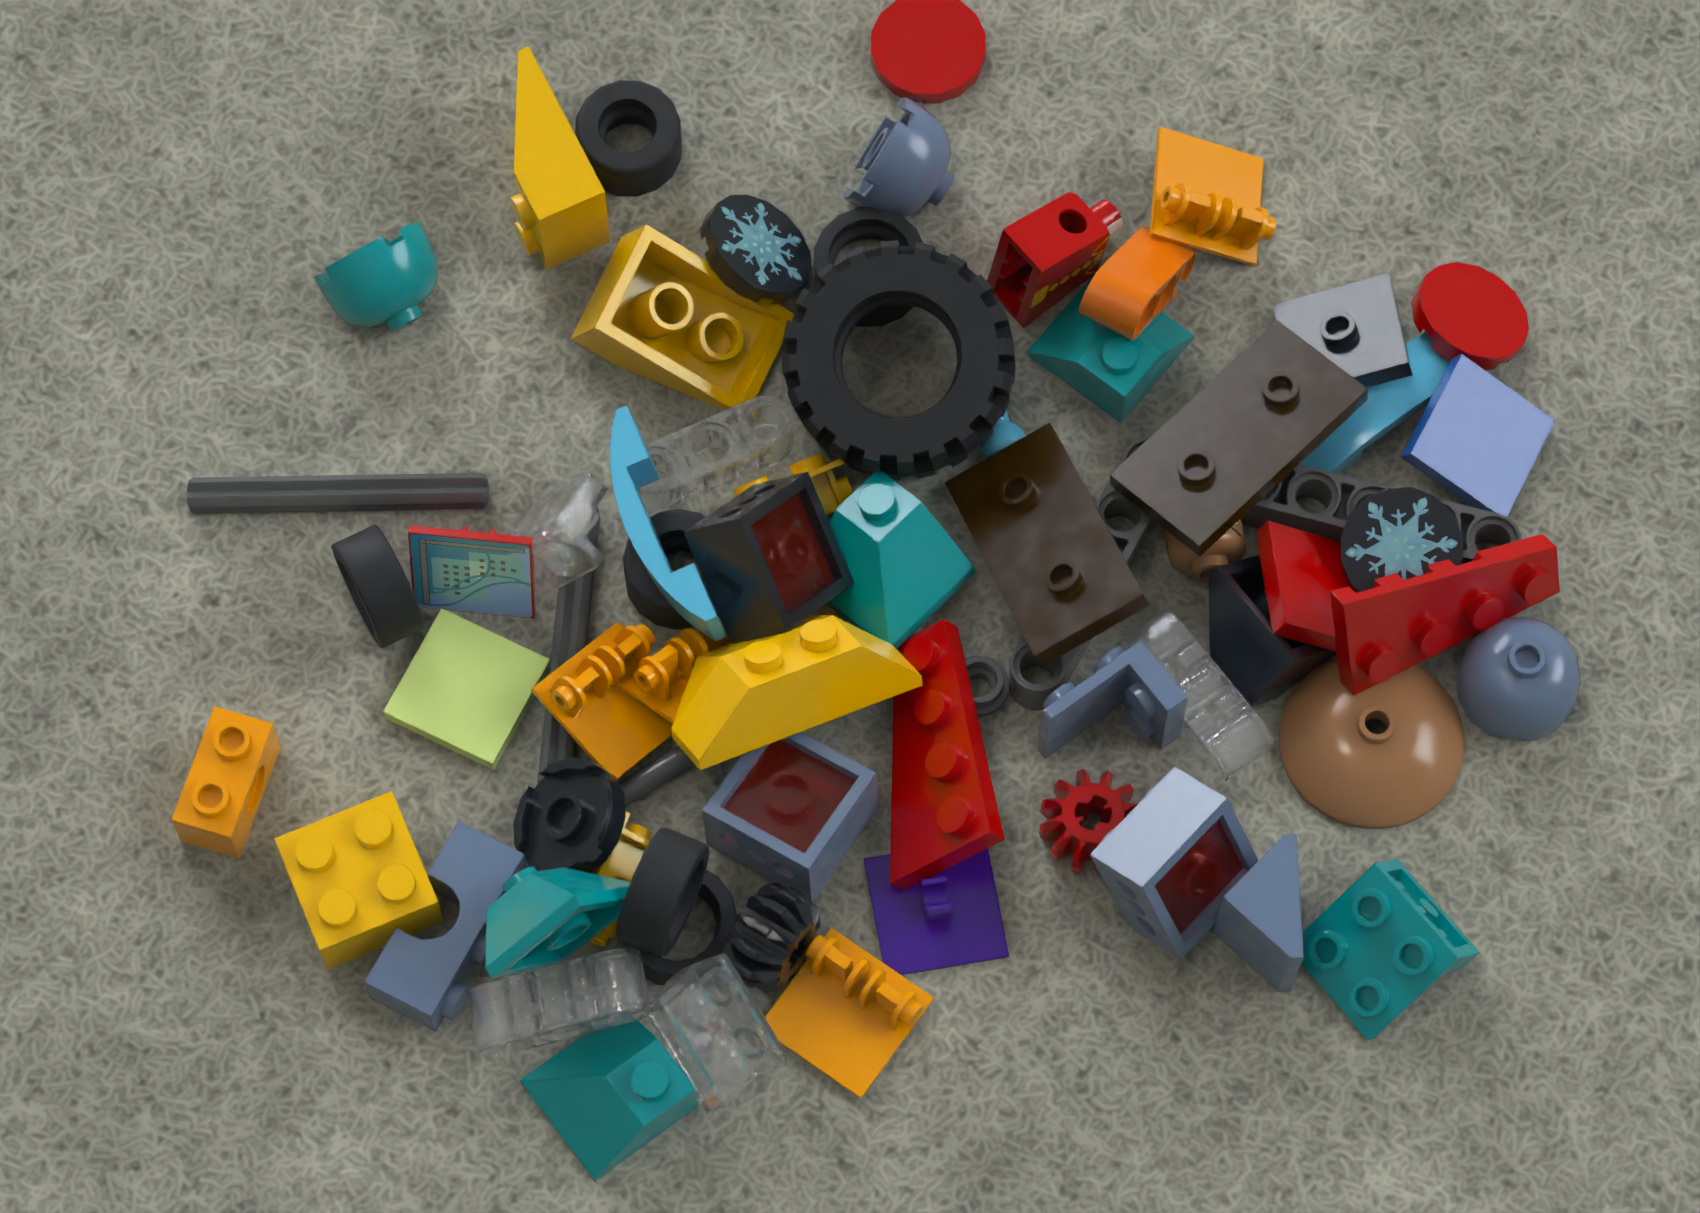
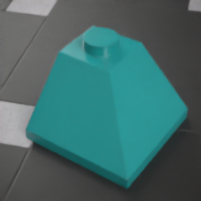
M1093 275L1029 348L1027 355L1121 424L1192 342L1195 335L1161 312L1132 341L1078 312L1079 306L1089 283L1094 277Z
M881 470L880 472L875 471L835 509L831 518L830 526L854 584L826 604L855 627L892 644L896 649L976 573L972 563L925 505Z
M532 866L510 877L502 886L506 893L487 908L485 968L491 978L559 966L619 918L630 882L564 867L537 871Z
M621 1007L520 1080V1083L594 1181H597L698 1107L694 1085L658 1038L624 1007Z

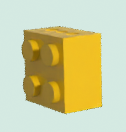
M392 791L274 838L327 970L385 947L395 928L412 936L444 923L439 902Z

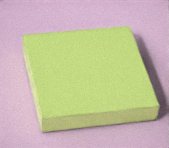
M441 608L383 711L384 717L494 770L535 697L530 690L546 677L550 669V659Z

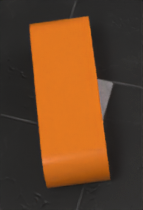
M1142 226L1097 270L1083 295L1078 312L1133 341L1177 296L1178 291L1174 290L1179 279L1186 281L1197 254L1178 243L1151 236L1150 229Z

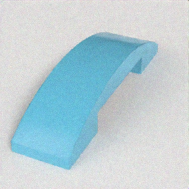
M1426 332L1406 343L1413 375L1368 387V400L1300 464L1339 473L1360 459L1363 449L1428 405L1450 361L1441 357L1430 347L1433 340Z
M627 405L615 410L612 424L610 469L618 510L626 532L650 577L670 605L701 633L714 641H719L727 637L695 564L692 563L674 572L672 571L638 489L660 480Z

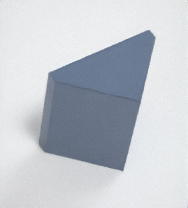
M1283 835L1231 888L1222 899L1213 933L1278 992L1292 990L1304 958L1297 835Z

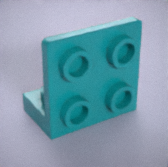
M1398 859L1374 863L1302 932L1304 958L1301 964L1367 1039H1373L1380 1035L1441 976L1462 969L1480 952Z

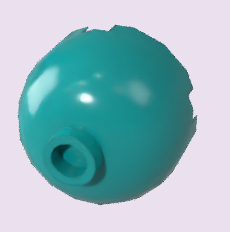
M417 221L399 228L401 236L392 241H389L388 238L384 239L382 236L325 268L326 273L317 274L314 277L325 299L336 314L351 324L366 328L386 323L391 332L423 316L418 305L433 293L438 279V266L432 245L420 222Z

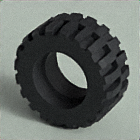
M898 240L880 242V248L864 251L863 246L847 252L846 260L834 267L831 263L826 265L816 274L818 278L816 283L809 290L803 289L794 303L797 309L792 321L787 320L783 336L785 353L784 356H781L782 373L787 384V394L795 412L807 432L811 434L819 446L830 456L843 460L849 468L863 474L866 471L874 473L881 470L890 478L901 480V476L917 475L918 478L935 475V470L951 464L954 467L968 458L967 454L979 444L983 446L994 433V426L1000 417H1004L1007 410L1012 384L1015 383V347L1009 319L1002 303H999L992 287L981 274L977 276L968 268L967 262L952 253L946 256L936 252L933 245L916 242L915 247L900 246ZM891 305L914 306L934 315L951 334L957 353L956 372L947 393L930 409L909 417L884 416L866 408L851 393L843 374V351L853 328L871 312Z

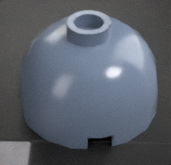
M904 97L895 106L905 112L896 123L885 117L859 159L855 169L863 168L867 172L857 191L846 187L843 194L845 200L857 207L875 208L895 212L903 217H907L917 213L927 201L937 206L948 192L954 180V175L946 171L952 152L949 135L941 122L925 108Z
M1526 616L1502 618L1486 630H1480L1463 650L1456 673L1458 701L1469 720L1488 735L1500 739L1506 737L1513 740L1536 741L1556 731L1572 713L1581 685L1578 656L1567 638L1550 624Z

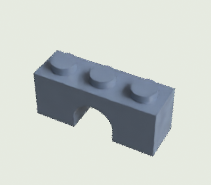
M458 821L427 874L434 892L452 901L460 909L458 920L448 933L439 938L429 940L413 937L395 928L365 980L370 998L435 1032L444 1017L454 1020L461 1011L469 994L470 987L464 984L475 963L485 966L487 908L506 893L502 887L503 884L510 877L527 868L525 855Z

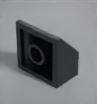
M1259 555L1216 567L1208 575L1210 663L1222 676L1223 684L1228 692L1238 700L1243 701L1248 708L1278 698L1300 682L1313 669L1337 654V652L1273 634Z

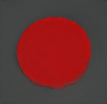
M895 0L880 13L871 31V63L876 75L882 84L894 95L901 98L910 97L916 100H924V103H942L956 98L977 81L985 61V31L977 14L961 0Z
M1460 262L1438 265L1422 279L1416 288L1411 302L1413 322L1420 334L1425 329L1427 335L1433 340L1430 345L1432 349L1449 361L1451 358L1463 354L1485 371L1496 369L1499 363L1511 361L1523 347L1529 331L1527 312L1516 292L1500 277L1476 265Z

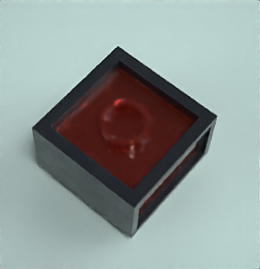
M808 471L754 484L684 531L693 558L699 567L731 644L786 633L854 584Z

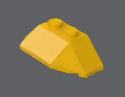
M810 615L786 633L728 644L697 656L671 727L672 738L698 769L703 770L923 686L922 675L892 644L833 615Z

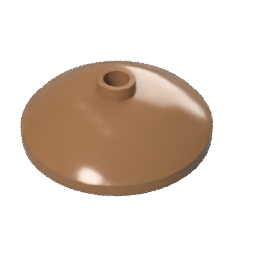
M1338 657L1322 663L1309 672L1290 694L1280 721L1279 750L1282 764L1292 785L1300 796L1318 812L1334 821L1351 827L1387 829L1421 818L1434 809L1449 793L1459 774L1463 761L1464 730L1460 714L1450 694L1433 675L1417 664L1390 677L1384 682H1380L1353 695L1340 682ZM1370 719H1378L1385 724L1387 731L1382 734L1371 733L1366 728L1365 722Z

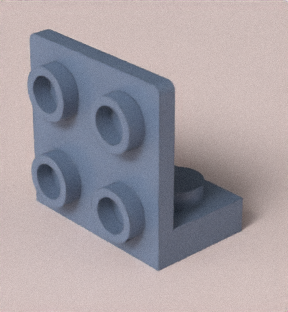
M1142 640L1126 651L1121 646L1114 648L1094 665L1092 669L1094 674L1077 686L1072 682H1068L1046 698L1043 703L1045 709L1041 712L1038 751L1046 759L1122 704L1126 706L1122 713L1131 730L1143 741L1151 737L1162 750L1181 736L1188 697Z

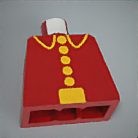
M1067 192L1003 229L987 282L992 287L997 300L1002 303L1003 307L1022 328H1025L1096 273L1109 237L1123 228V221L1119 211L1111 202L1104 199L1089 208L1077 194Z

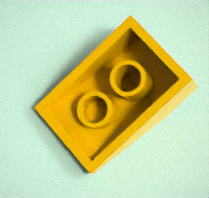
M527 46L518 50L514 144V178L517 194L510 197V203L518 222L514 223V229L527 256L538 253L547 270L611 241L605 191L532 51Z
M646 224L620 238L570 339L616 366L741 418H747L784 341L783 336L787 320L792 321L794 313L779 304H771L772 300L763 297L758 302L743 298L721 281L711 269L708 261Z

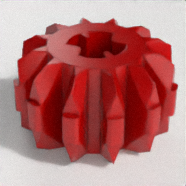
M1082 768L1076 774V788L1067 781L1059 779L1055 782L1053 790L1056 798L1044 799L1041 804L1040 813L1048 820L1040 824V838L1047 841H1055L1050 848V857L1053 861L1062 860L1070 853L1073 855L1071 872L1075 875L1081 873L1085 860H1092L1090 854L1101 843L1104 836L1115 829L1138 805L1129 804L1134 793L1131 784L1122 785L1115 790L1111 789L1113 774L1109 770L1101 774L1099 783H1091L1088 772ZM1090 813L1101 816V822L1096 824L1094 830H1087L1082 827L1083 821L1089 818ZM1093 861L1094 871L1097 873V875L1101 877V874L1099 873Z

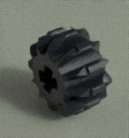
M768 883L762 886L756 895L748 899L746 907L741 913L737 914V920L733 928L727 933L728 941L722 949L724 969L735 975L737 981L751 989L755 987L764 993L776 992L782 989L787 980L794 978L800 964L806 961V952L820 928L819 907L808 901L806 895L792 887L788 889L779 883Z

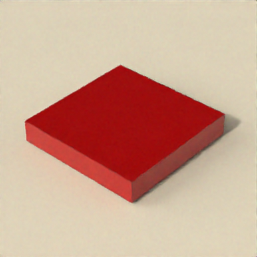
M1267 521L1255 533L1273 634L1337 652L1330 591L1349 586L1355 593L1359 592L1350 583L1341 563L1340 541Z

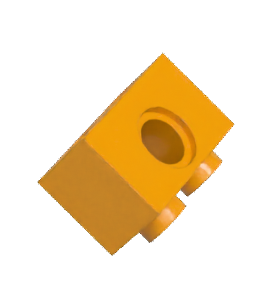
M214 706L171 819L181 842L240 859L281 748L273 723Z

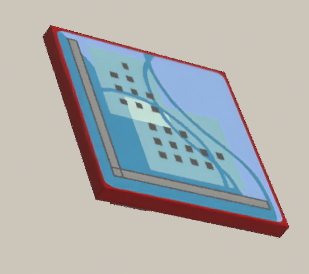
M409 525L408 540L412 590L419 607L535 619L533 537L497 534L494 529H491L490 533L468 531V527L454 530Z

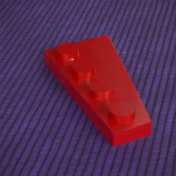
M1540 534L1477 551L1471 562L1457 566L1449 559L1429 564L1426 574L1403 580L1397 573L1377 578L1374 581V588L1355 593L1349 586L1330 591L1340 682L1353 695H1356L1478 634L1480 630H1486L1495 625L1500 619L1509 618L1559 593L1557 546L1545 535Z
M945 619L909 637L897 648L903 657L922 675L923 685L893 697L889 884L903 891L920 883L921 879L930 878L1005 840L959 630L957 626Z

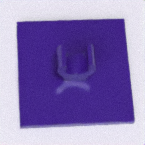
M988 849L930 878L921 879L920 883L905 891L889 884L890 854L864 858L882 962L900 975H907L1009 957Z

